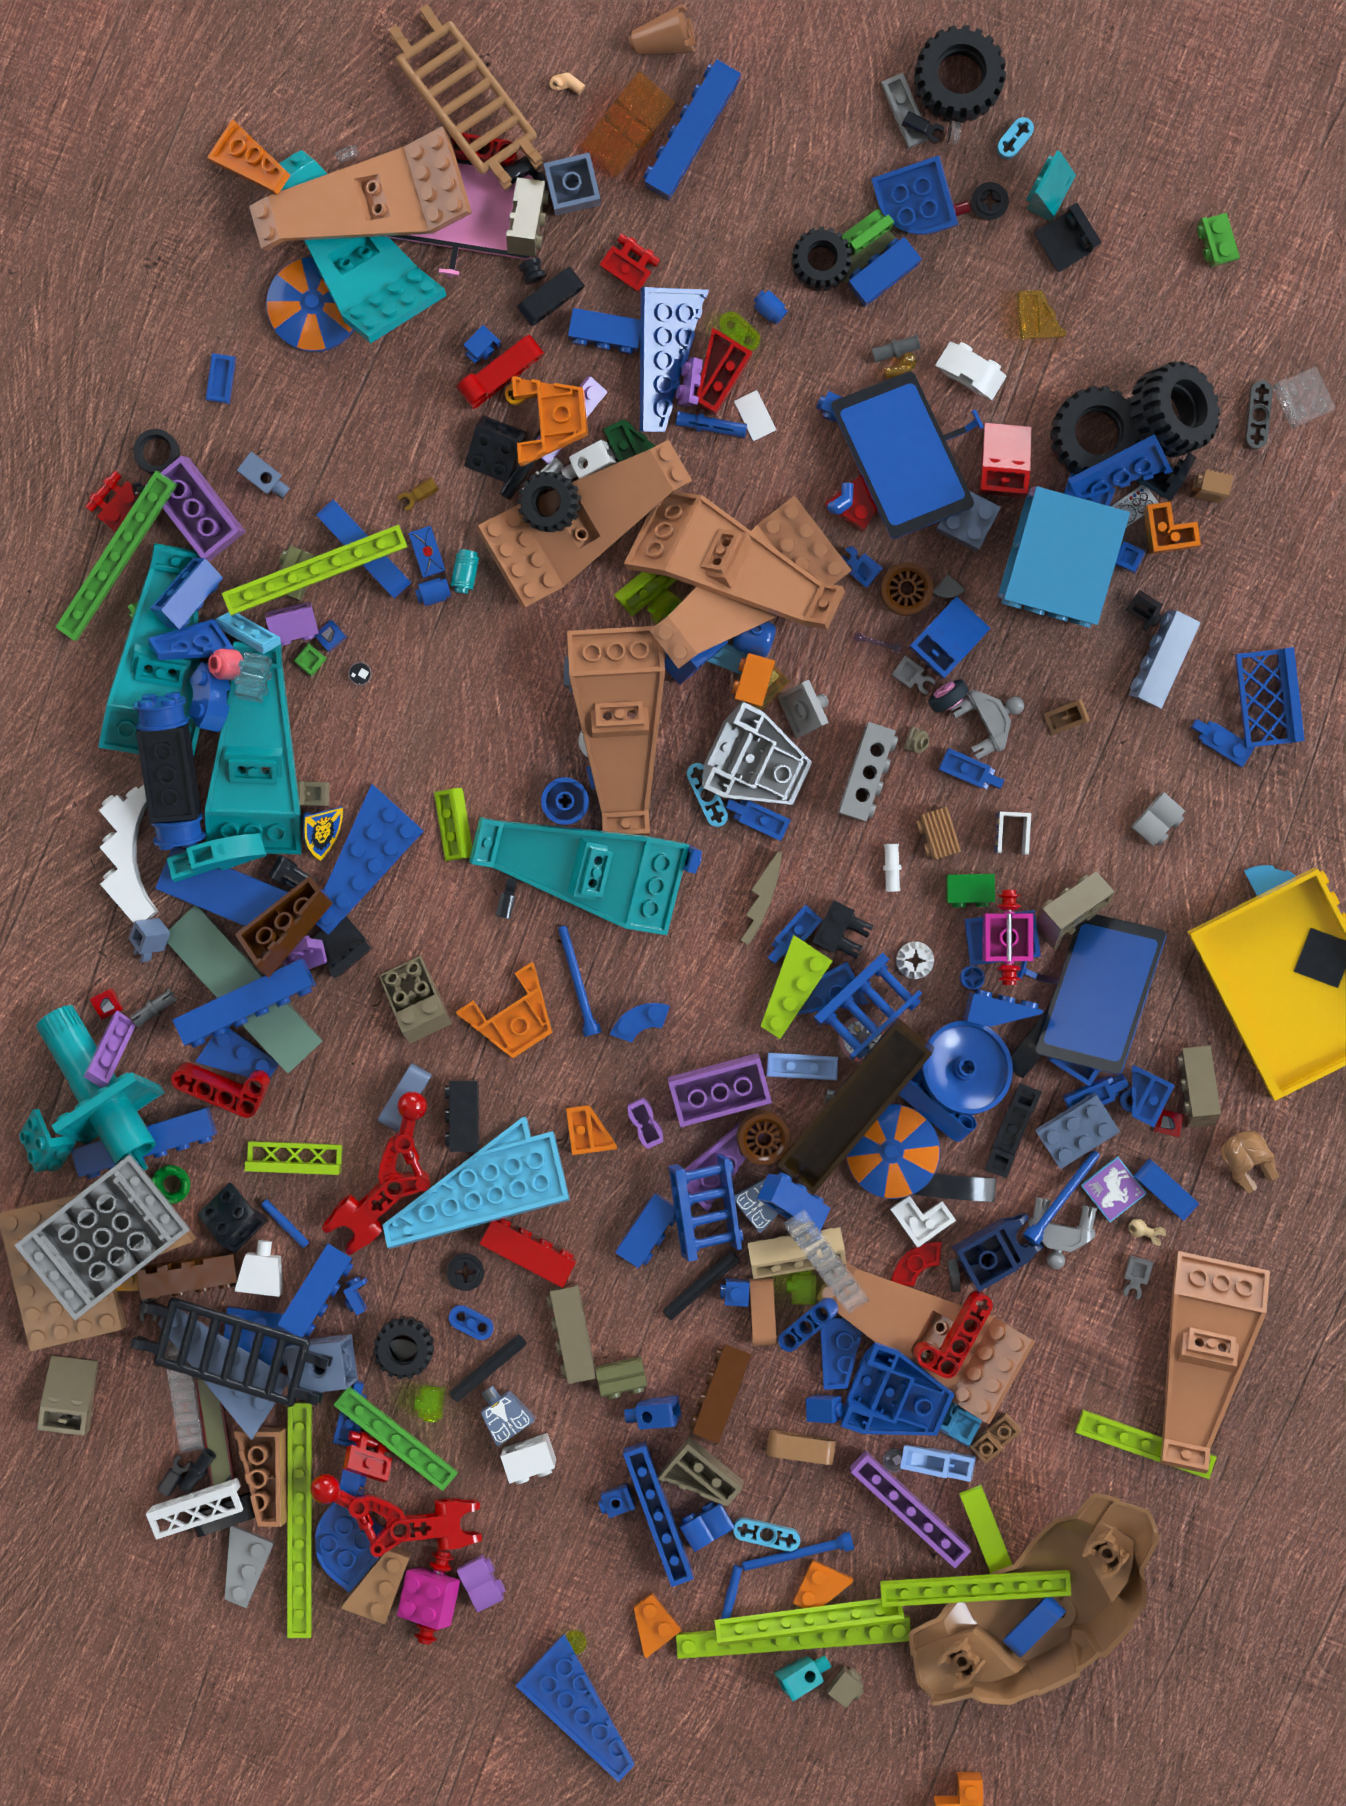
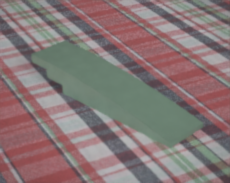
M194 905L169 929L170 936L167 943L217 998L264 977L262 972L200 907ZM291 1003L279 1008L277 1005L268 1008L269 1013L256 1018V1015L247 1018L248 1023L243 1025L288 1074L323 1041L308 1025V1022L293 1008Z

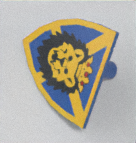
M343 807L315 814L310 812L303 814V837L306 847L320 861L330 851L337 839L343 818Z

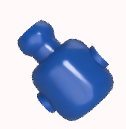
M771 622L763 623L733 637V646L739 652L765 658L770 652L776 634V627Z

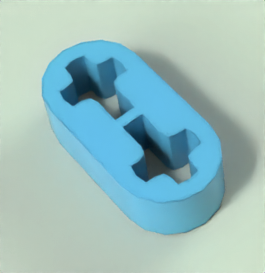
M1018 118L1000 139L997 145V153L1001 158L1012 159L1029 140L1034 131V126L1030 119ZM1025 124L1028 133L1023 132L1018 138L1016 136L1019 130L1018 125L1022 127ZM1011 140L1015 141L1011 148L1013 152L1003 151V143L1008 145Z

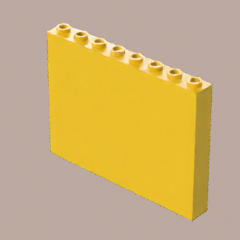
M1315 867L1187 931L1271 1098L1275 1101L1346 1066V969L1338 988L1294 972L1310 928L1346 940V914L1344 912L1340 913L1337 907L1340 902L1335 892L1329 891L1326 885L1329 883L1325 872L1323 870L1319 871Z

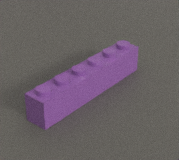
M866 1450L850 1466L851 1473L954 1568L971 1552L969 1545Z

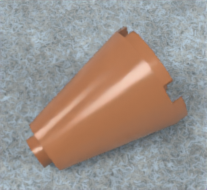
M677 6L632 30V36L628 37L631 50H635L637 54L695 52L696 49L691 46L696 44L690 18L686 19L683 13L688 11L686 6Z

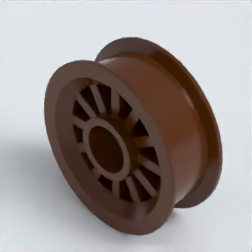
M910 562L893 566L883 577L880 586V595L884 605L891 612L901 616H911L922 611L930 602L933 594V582L929 573L920 565ZM903 572H906L905 579L903 578V576H902V574H901V573H903ZM910 573L915 574L912 579H909ZM896 575L898 576L900 582L894 578ZM918 576L920 581L915 583L914 580ZM892 582L897 586H890V583ZM904 583L910 584L913 588L912 594L904 595L900 590V586ZM923 583L924 588H917L918 585ZM890 590L897 591L896 593L890 595ZM916 592H923V596H920ZM899 596L897 602H895L892 598ZM913 597H915L916 599L919 600V602H918L917 604H916V602H915V600H914ZM902 599H904V606L899 605ZM908 599L910 600L912 606H907Z
M766 1110L755 1111L743 1118L738 1126L736 1133L737 1144L749 1161L759 1165H769L779 1161L786 1154L790 1145V1133L784 1121L777 1114ZM761 1133H768L769 1138L767 1141L758 1142V1136Z

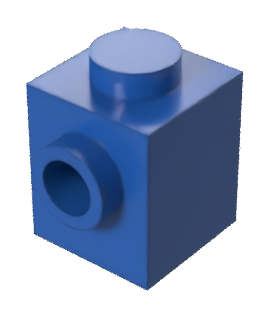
M725 1279V1285H721L720 1299H724L725 1305L748 1307L749 1279Z
M815 1394L806 1398V1422L835 1423L842 1420L844 1405L841 1403V1396Z

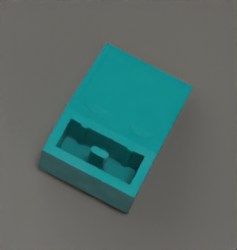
M1057 150L1054 157L1048 156L1026 201L1030 202L1027 210L1052 222L1076 176L1060 151Z

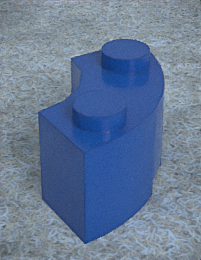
M201 662L189 679L193 688V699L188 714L198 728L220 732L230 705H226L227 691H230L229 680L215 678L209 671L208 663Z
M650 1002L635 1006L617 1020L610 1035L632 1043L636 1035L642 1030L651 1027L662 1028L670 1005Z

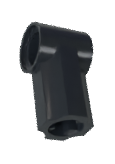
M279 855L268 873L274 880L283 885L287 884L291 888H295L303 880L311 876L298 868L297 864L282 855Z

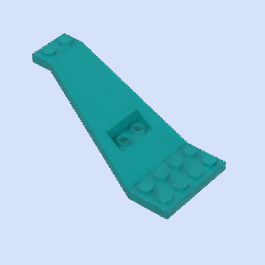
M302 150L279 163L291 175L281 191L327 175L326 171ZM388 237L303 240L343 321L370 344L447 296L445 288L418 268Z
M154 543L150 566L107 698L98 748L139 754L136 735V724L139 722L137 710L133 709V704L142 700V696L145 694L165 696L169 692H180V696L186 698V702L183 704L184 716L189 718L193 755L195 754L200 728H198L188 714L193 699V688L189 679L200 665V658L158 660L148 645V638L178 630L167 628L150 608L193 557L201 558L195 550ZM195 611L190 616L189 623L185 627L198 624V611ZM151 665L152 669L146 670L144 667ZM174 669L176 670V672L174 674L168 673V670Z
M234 642L233 648L241 653L246 666L238 679L231 680L226 704L230 705L229 712L221 728L205 807L206 841L260 833L266 853L301 855V812L283 672L282 643L262 654L243 642Z
M479 817L469 862L474 865L495 868L625 929L667 935L689 844L645 835L500 821ZM599 856V861L594 863V859ZM591 879H593V880H594L593 884H592L591 886H589V885H588L589 881H590Z

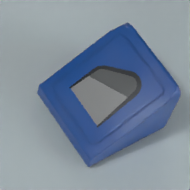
M332 619L318 631L319 634H315V637L329 653L347 638Z

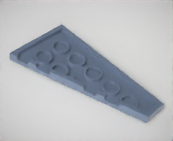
M176 1308L169 1339L180 1350L189 1315ZM164 1317L158 1323L160 1328H162ZM199 1321L196 1323L187 1357L189 1364L195 1368H199L209 1327ZM218 1333L208 1372L221 1375L229 1340ZM239 1346L230 1379L243 1382L250 1353ZM258 1359L252 1386L265 1389L271 1366ZM279 1372L274 1392L282 1394L287 1386L286 1376ZM203 1380L252 1440L275 1403Z

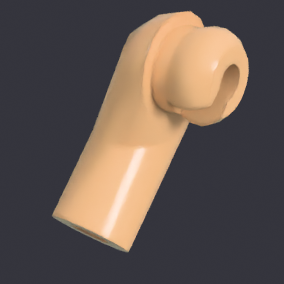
M570 73L554 75L549 82L550 88L553 90L570 88L578 95L582 93L586 86Z

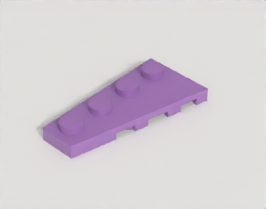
M740 1122L687 1166L685 1170L688 1172L718 1165L717 1155L722 1154L731 1160L733 1165L731 1177H734L739 1170V1166L747 1159L738 1147L736 1139ZM761 1133L758 1136V1142L763 1137L764 1133ZM717 1174L689 1181L687 1190L691 1194L720 1188V1175ZM715 1199L699 1203L708 1212Z

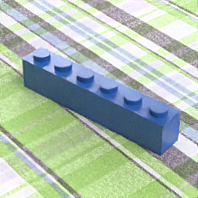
M716 59L714 65L709 64L703 74L705 80L702 85H696L691 95L693 97L692 102L689 106L686 104L679 115L682 119L677 126H672L667 135L669 141L666 146H660L655 156L657 158L654 166L650 165L643 176L646 179L645 187L668 201L671 199L741 80L740 72Z
M299 959L276 970L269 978L267 976L261 977L173 1019V1023L183 1045H192V1048L206 1043L205 1038L211 1035L216 1038L227 1033L226 1028L234 1025L237 1028L248 1023L247 1018L256 1015V1018L269 1013L268 1008L277 1005L279 1008L291 1002L289 998L296 995L300 998L312 992L311 988L317 985L306 961Z
M206 1107L146 1126L156 1145L142 1158L145 1161L144 1157L152 1154L154 1158L167 1155V1150L176 1148V1151L190 1148L189 1143L197 1140L199 1145L212 1141L211 1136L216 1135L217 1130L210 1108ZM101 1140L71 1150L78 1177L85 1175L87 1179L100 1175L99 1171L107 1168L110 1171L116 1166Z
M646 1441L624 1448L623 1456L671 1587L693 1580L692 1567L661 1482L658 1480V1474Z

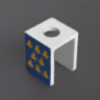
M997 812L994 853H1001L1003 816L1024 817L1022 855H1029L1031 813Z

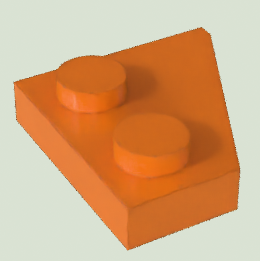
M590 1105L566 1108L572 1155L617 1149V1144Z
M812 1559L793 1599V1604L802 1608L824 1606L851 1585L854 1579Z
M653 1592L634 1606L643 1654L645 1658H648L681 1631V1627Z

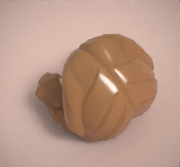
M1239 1132L1230 1137L1221 1147L1223 1162L1230 1167L1233 1180L1239 1183L1247 1194L1257 1189L1255 1181L1247 1174V1171L1252 1169L1254 1165H1261V1170L1264 1172L1268 1182L1279 1178L1274 1164L1275 1155L1268 1148L1265 1139L1257 1132Z

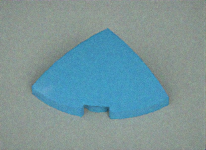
M1258 865L1244 870L1257 896L1296 877L1295 874L1287 869L1285 871L1274 869L1273 865Z
M952 1403L939 1431L969 1448L982 1420L959 1405Z

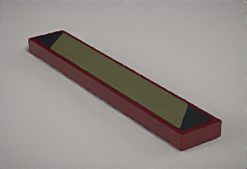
M195 1378L205 1448L211 1449L216 1454V1458L208 1467L211 1486L235 1479L225 1408L206 1383L201 1379Z

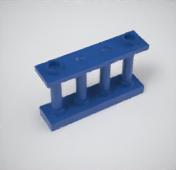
M884 953L879 955L816 1014L813 1019L819 1026L823 1023L829 1024L851 1046L854 1052L850 1054L849 1058L852 1061L856 1057L859 1059L864 1057L870 1051L868 1046L897 1017H900L907 1009L912 1011L921 1003L919 998L922 992L920 990L912 996L887 970L886 964L889 958ZM874 975L877 977L881 976L906 1002L896 1012L870 986L869 980ZM857 991L860 993L864 992L889 1018L879 1028L853 1002L852 996ZM840 1007L843 1009L847 1008L872 1034L862 1044L836 1018L835 1012Z
M722 1154L717 1155L718 1165L687 1172L678 1164L668 1166L681 1256L689 1262L698 1260L697 1252L699 1249L729 1242L735 1249H742L743 1233L738 1225L731 1177L733 1165L731 1160ZM717 1174L720 1175V1188L690 1194L687 1190L689 1181ZM723 1197L724 1210L696 1217L691 1215L690 1207L694 1203ZM726 1219L727 1233L702 1239L694 1237L693 1229H696V1226Z

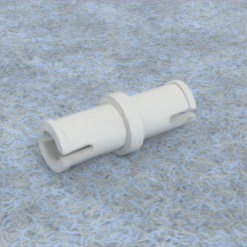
M884 844L885 865H883V870H885V891L887 892L900 891L899 870H902V867L899 865V844Z

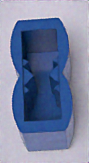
M710 1501L702 1506L703 1511L695 1515L692 1512L681 1519L680 1529L694 1552L735 1528L722 1504Z

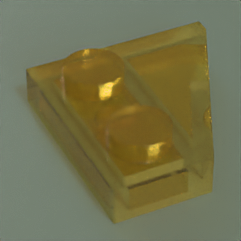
M1042 290L1018 291L1016 293L1020 340L1064 338L1067 336L1065 329H1062L1055 317L1057 315L1052 307L1048 305L1047 298Z

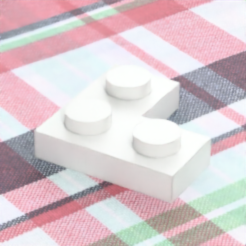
M910 1196L905 1197L890 1208L917 1247L956 1221L942 1200L923 1214Z

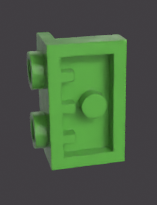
M877 209L845 232L842 238L843 240L847 239L849 242L848 247L851 248V252L855 256L892 229L894 221L889 214L884 216Z
M1227 213L1210 218H1201L1196 229L1199 239H1203L1205 248H1203L1204 258L1206 262H1210L1211 268L1238 260L1240 256Z

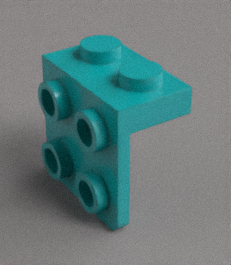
M39 1109L32 1110L19 1133L20 1142L24 1144L28 1161L32 1164L35 1172L59 1170L76 1144L75 1140L65 1136L51 1138Z

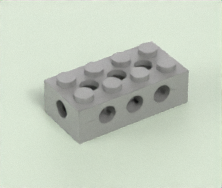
M871 722L865 725L837 814L861 822H866L867 818L873 817L876 805L872 803L874 797L880 795L884 783L880 781L882 774L888 771L891 760L887 759L889 751H894L898 741V737L894 736L895 730ZM872 745L880 747L881 755L879 757L871 754L870 748ZM865 767L873 770L874 776L872 779L864 777L863 769ZM859 789L865 791L867 795L864 802L856 799L855 794Z

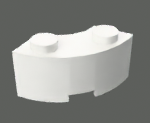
M949 342L935 366L947 377L966 386L976 395L993 400L1007 377L1000 371L1001 366L993 360L986 361L973 353V349L963 342H960L959 345Z

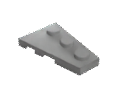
M237 1525L230 1527L225 1600L247 1608L275 1541Z

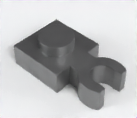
M904 656L891 675L910 689L916 684L919 692L927 695L928 691L923 688V683L928 681L932 685L935 684V680L932 677H923L921 673L924 668L907 656Z
M1129 1255L1123 1278L1129 1280V1283L1123 1287L1124 1296H1127L1128 1291L1134 1288L1136 1290L1135 1298L1140 1299L1142 1295L1140 1284H1148L1153 1261Z

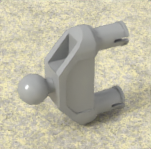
M970 690L966 694L967 697L963 698L950 711L960 707L958 711L952 713L956 719L972 709L977 710L989 733L988 739L970 747L972 753L982 749L981 752L974 755L979 760L993 751L1001 752L1005 749L1011 725V719L1008 714H1020L1024 709V702L1020 697L1013 696L1003 706L1001 700L976 690Z
M1036 1197L1033 1217H1030L1028 1221L1030 1227L1033 1224L1036 1225L1048 1210L1051 1202L1050 1199ZM1082 1205L1079 1226L1071 1227L1055 1223L1047 1225L1044 1229L1042 1242L1047 1248L1053 1249V1252L1047 1257V1264L1051 1269L1058 1270L1064 1266L1065 1257L1062 1251L1072 1252L1095 1238L1096 1232L1093 1229L1097 1208L1091 1206L1089 1208Z

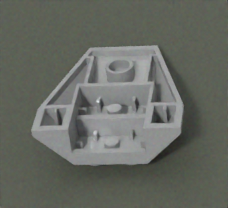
M741 702L724 720L704 762L702 788L724 798L793 805L812 761L763 711L745 702Z

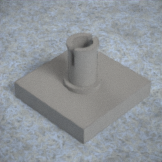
M809 680L777 696L796 739L829 723L822 709L828 706V699L822 693L816 696Z

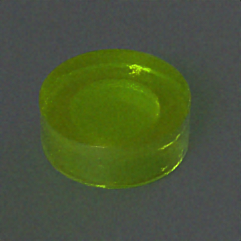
M580 1630L569 1631L566 1634V1638L570 1642L573 1652L576 1655L581 1654L587 1645L585 1634Z

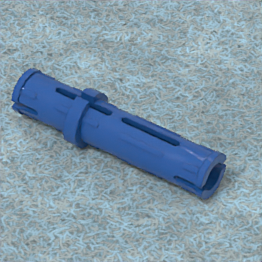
M678 411L675 425L696 429V432L704 430L745 439L747 430L746 423L706 417L703 413L695 415Z

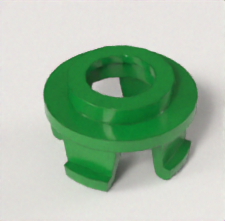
M164 1166L151 1179L170 1204L179 1203L186 1198L190 1191L191 1181L189 1175L179 1166ZM172 1175L176 1176L181 1184L179 1190L173 1193L168 1192L164 1188V1180Z

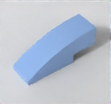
M904 1445L900 1468L942 1478L950 1477L971 1482L976 1456L936 1448Z

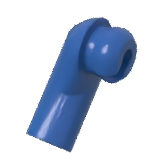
M842 483L841 496L828 504V511L831 514H842L852 506L853 483Z

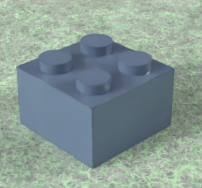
M590 152L543 163L555 216L601 205Z
M969 491L974 501L973 507L940 521L935 531L977 552L1001 507Z

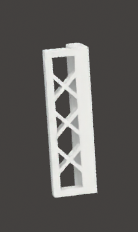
M238 1478L153 1505L146 1513L156 1540L242 1512L243 1507L237 1494L238 1489L241 1487ZM231 1496L235 1507L227 1509L221 1506L222 1498ZM206 1504L214 1508L212 1515L206 1516L199 1513L200 1506ZM185 1511L193 1515L191 1521L184 1523L178 1520L179 1513ZM163 1518L172 1523L169 1529L160 1531L156 1520Z

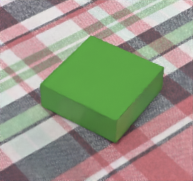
M308 643L295 658L294 662L309 675L313 676L327 658Z

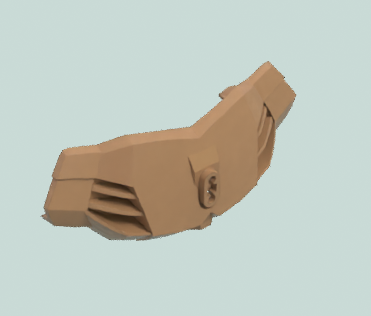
M1094 1493L1075 1514L1054 1519L1026 1547L1014 1565L991 1573L1070 1571L1071 1596L1053 1597L1066 1610V1614L1021 1658L1003 1642V1639L1044 1597L947 1603L937 1618L910 1631V1655L913 1656L917 1684L931 1697L930 1704L937 1706L972 1698L986 1704L1012 1705L1034 1695L1040 1696L1079 1678L1081 1670L1092 1664L1099 1657L1106 1658L1134 1627L1133 1623L1147 1606L1144 1568L1160 1540V1535L1150 1510L1120 1501L1121 1498Z

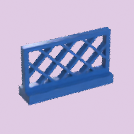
M1294 647L1235 654L1245 747L1305 741ZM1269 655H1277L1278 665L1273 671L1263 664ZM1263 656L1261 660H1258V659L1256 658V657ZM1242 658H1251L1257 663L1250 674L1243 669ZM1260 666L1270 674L1263 684L1253 677V674ZM1272 677L1280 682L1281 688L1276 694L1266 687ZM1249 680H1252L1260 687L1253 697L1245 692V685ZM1262 690L1273 697L1266 707L1255 700ZM1275 700L1283 705V712L1279 717H1276L1268 710ZM1252 703L1263 710L1256 720L1248 715L1247 709ZM1265 713L1275 720L1268 731L1258 723ZM1278 723L1285 728L1286 739H1277L1271 734ZM1255 726L1265 733L1259 742H1251L1250 732ZM1268 736L1272 739L1265 741Z

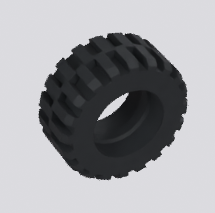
M956 25L949 26L948 31L944 32L942 29L936 32L934 38L930 37L919 53L914 74L916 94L922 98L921 104L925 109L928 107L932 109L931 114L935 117L938 115L944 116L943 121L950 122L951 119H956L957 123H964L965 119L969 118L970 121H973L980 114L985 115L998 100L1004 86L1006 62L1005 58L1001 57L1002 50L999 45L994 46V39L990 35L984 37L982 35L983 30L976 28V31H971L968 25H963L962 29H957ZM954 55H962L972 59L979 66L982 73L980 85L974 91L964 94L948 90L938 78L940 63L945 58Z
M1182 361L1169 362L1145 373L1137 380L1132 391L1134 396L1130 399V405L1132 406L1130 411L1131 418H1134L1135 424L1133 425L1135 430L1139 431L1141 440L1155 434L1165 456L1171 458L1185 455L1206 446L1214 438L1220 419H1218L1220 407L1217 405L1219 400L1218 396L1214 394L1212 383L1206 380L1208 377L1204 373L1198 372L1199 369ZM1171 399L1177 407L1180 420L1173 411Z
M1091 386L1086 390L1081 389L1075 392L1058 409L1051 424L1053 425L1050 431V439L1053 441L1051 447L1053 452H1056L1058 455L1056 458L1060 464L1063 462L1067 466L1066 470L1068 472L1079 474L1142 441L1139 437V431L1135 430L1133 425L1135 424L1134 418H1131L1130 411L1132 406L1130 405V398H1124L1122 396L1123 392L1117 389L1115 392L1111 391L1110 387L1102 386V388ZM1089 412L1104 413L1117 426L1118 441L1115 447L1105 454L1095 455L1085 451L1076 439V424L1083 415Z

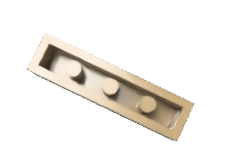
M840 1227L821 1230L820 1233L804 1232L792 1236H780L774 1239L757 1240L748 1243L753 1279L846 1264L845 1248Z

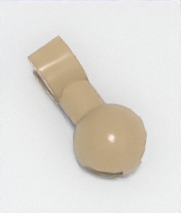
M1141 1219L1132 1220L1128 1226L1132 1236L1141 1237L1144 1235L1151 1238L1153 1244L1161 1246V1239L1155 1236H1166L1164 1228H1149Z

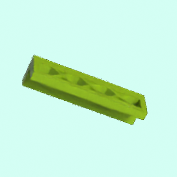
M248 1141L245 1171L339 1175L342 1172V1145ZM253 1147H263L269 1155L263 1160H253ZM268 1147L276 1148L273 1151H271ZM279 1148H287L292 1156L287 1161H280L274 1153ZM291 1148H300V1149H299L297 1152H294ZM305 1148L310 1149L316 1157L310 1162H304L297 1154ZM315 1149L323 1150L320 1153H318ZM327 1149L337 1150L336 1163H327L320 1155ZM272 1157L275 1161H269L267 1159ZM295 1157L299 1162L291 1160ZM318 1158L322 1163L314 1161Z

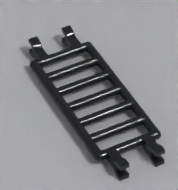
M174 1297L169 1299L167 1306L149 1299L146 1302H142L140 1312L164 1317L158 1342L139 1335L137 1338L132 1339L130 1348L154 1353L153 1362L155 1365L287 1407H293L296 1398L315 1406L321 1403L324 1393L299 1387L306 1362L327 1369V1366H331L333 1357L309 1351L310 1341L308 1339ZM176 1308L189 1312L177 1362L164 1358ZM198 1315L210 1318L211 1322L199 1368L186 1365ZM220 1322L232 1325L233 1330L221 1375L208 1372ZM242 1329L255 1332V1337L243 1382L230 1379ZM264 1336L277 1339V1344L265 1389L252 1386ZM286 1343L300 1346L288 1394L284 1396L275 1393L274 1389Z

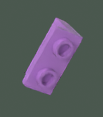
M305 936L282 963H284V966H287L299 959H303L306 961L309 969L325 964L327 958L323 941Z

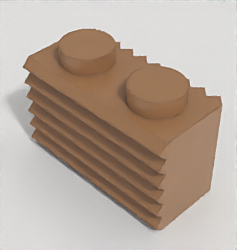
M1209 469L1205 470L1202 474L1198 473L1197 477L1193 478L1191 484V491H1194L1193 497L1217 503L1223 502L1229 498L1233 475L1224 474L1223 472L1219 473L1218 471L1214 472V470L1210 471Z
M947 807L918 815L920 820L916 821L920 835H925L927 843H923L927 857L931 856L932 860H936L961 852Z

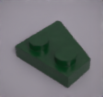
M625 419L602 430L618 463L655 447L647 439L648 437L636 431Z

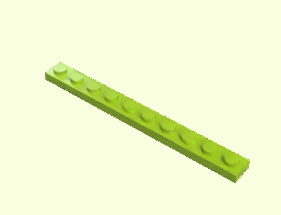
M295 1402L293 1407H288L287 1638L312 1637V1495L310 1492L312 1484V1404L307 1402Z
M909 1615L904 1616V1622L722 1646L717 1645L716 1630L678 1633L676 1635L678 1659L906 1642L909 1641V1632L911 1631Z

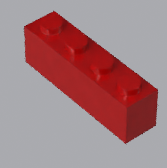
M507 1218L490 1223L480 1245L562 1288L564 1287L577 1261L573 1258V1253L563 1248L561 1251L553 1248V1243L544 1238L538 1240L532 1237L533 1233L526 1228L520 1227L517 1229L511 1226L512 1222Z

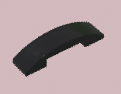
M1051 1001L1020 1045H1017L1010 1055L1013 1071L1022 1078L1025 1077L1042 1056L1037 1053L1036 1047Z
M1019 1083L1000 1124L984 1168L985 1170L1007 1178L1031 1114L1034 1113L1042 1091Z
M935 1173L931 1181L922 1190L913 1195L994 1202L996 1178Z

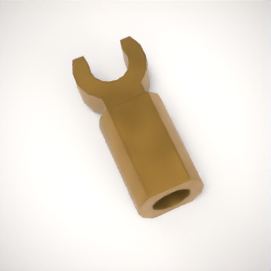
M432 477L412 488L411 493L400 494L398 500L402 501L405 498L410 500V504L404 508L407 512L414 508L416 502H422L440 490Z

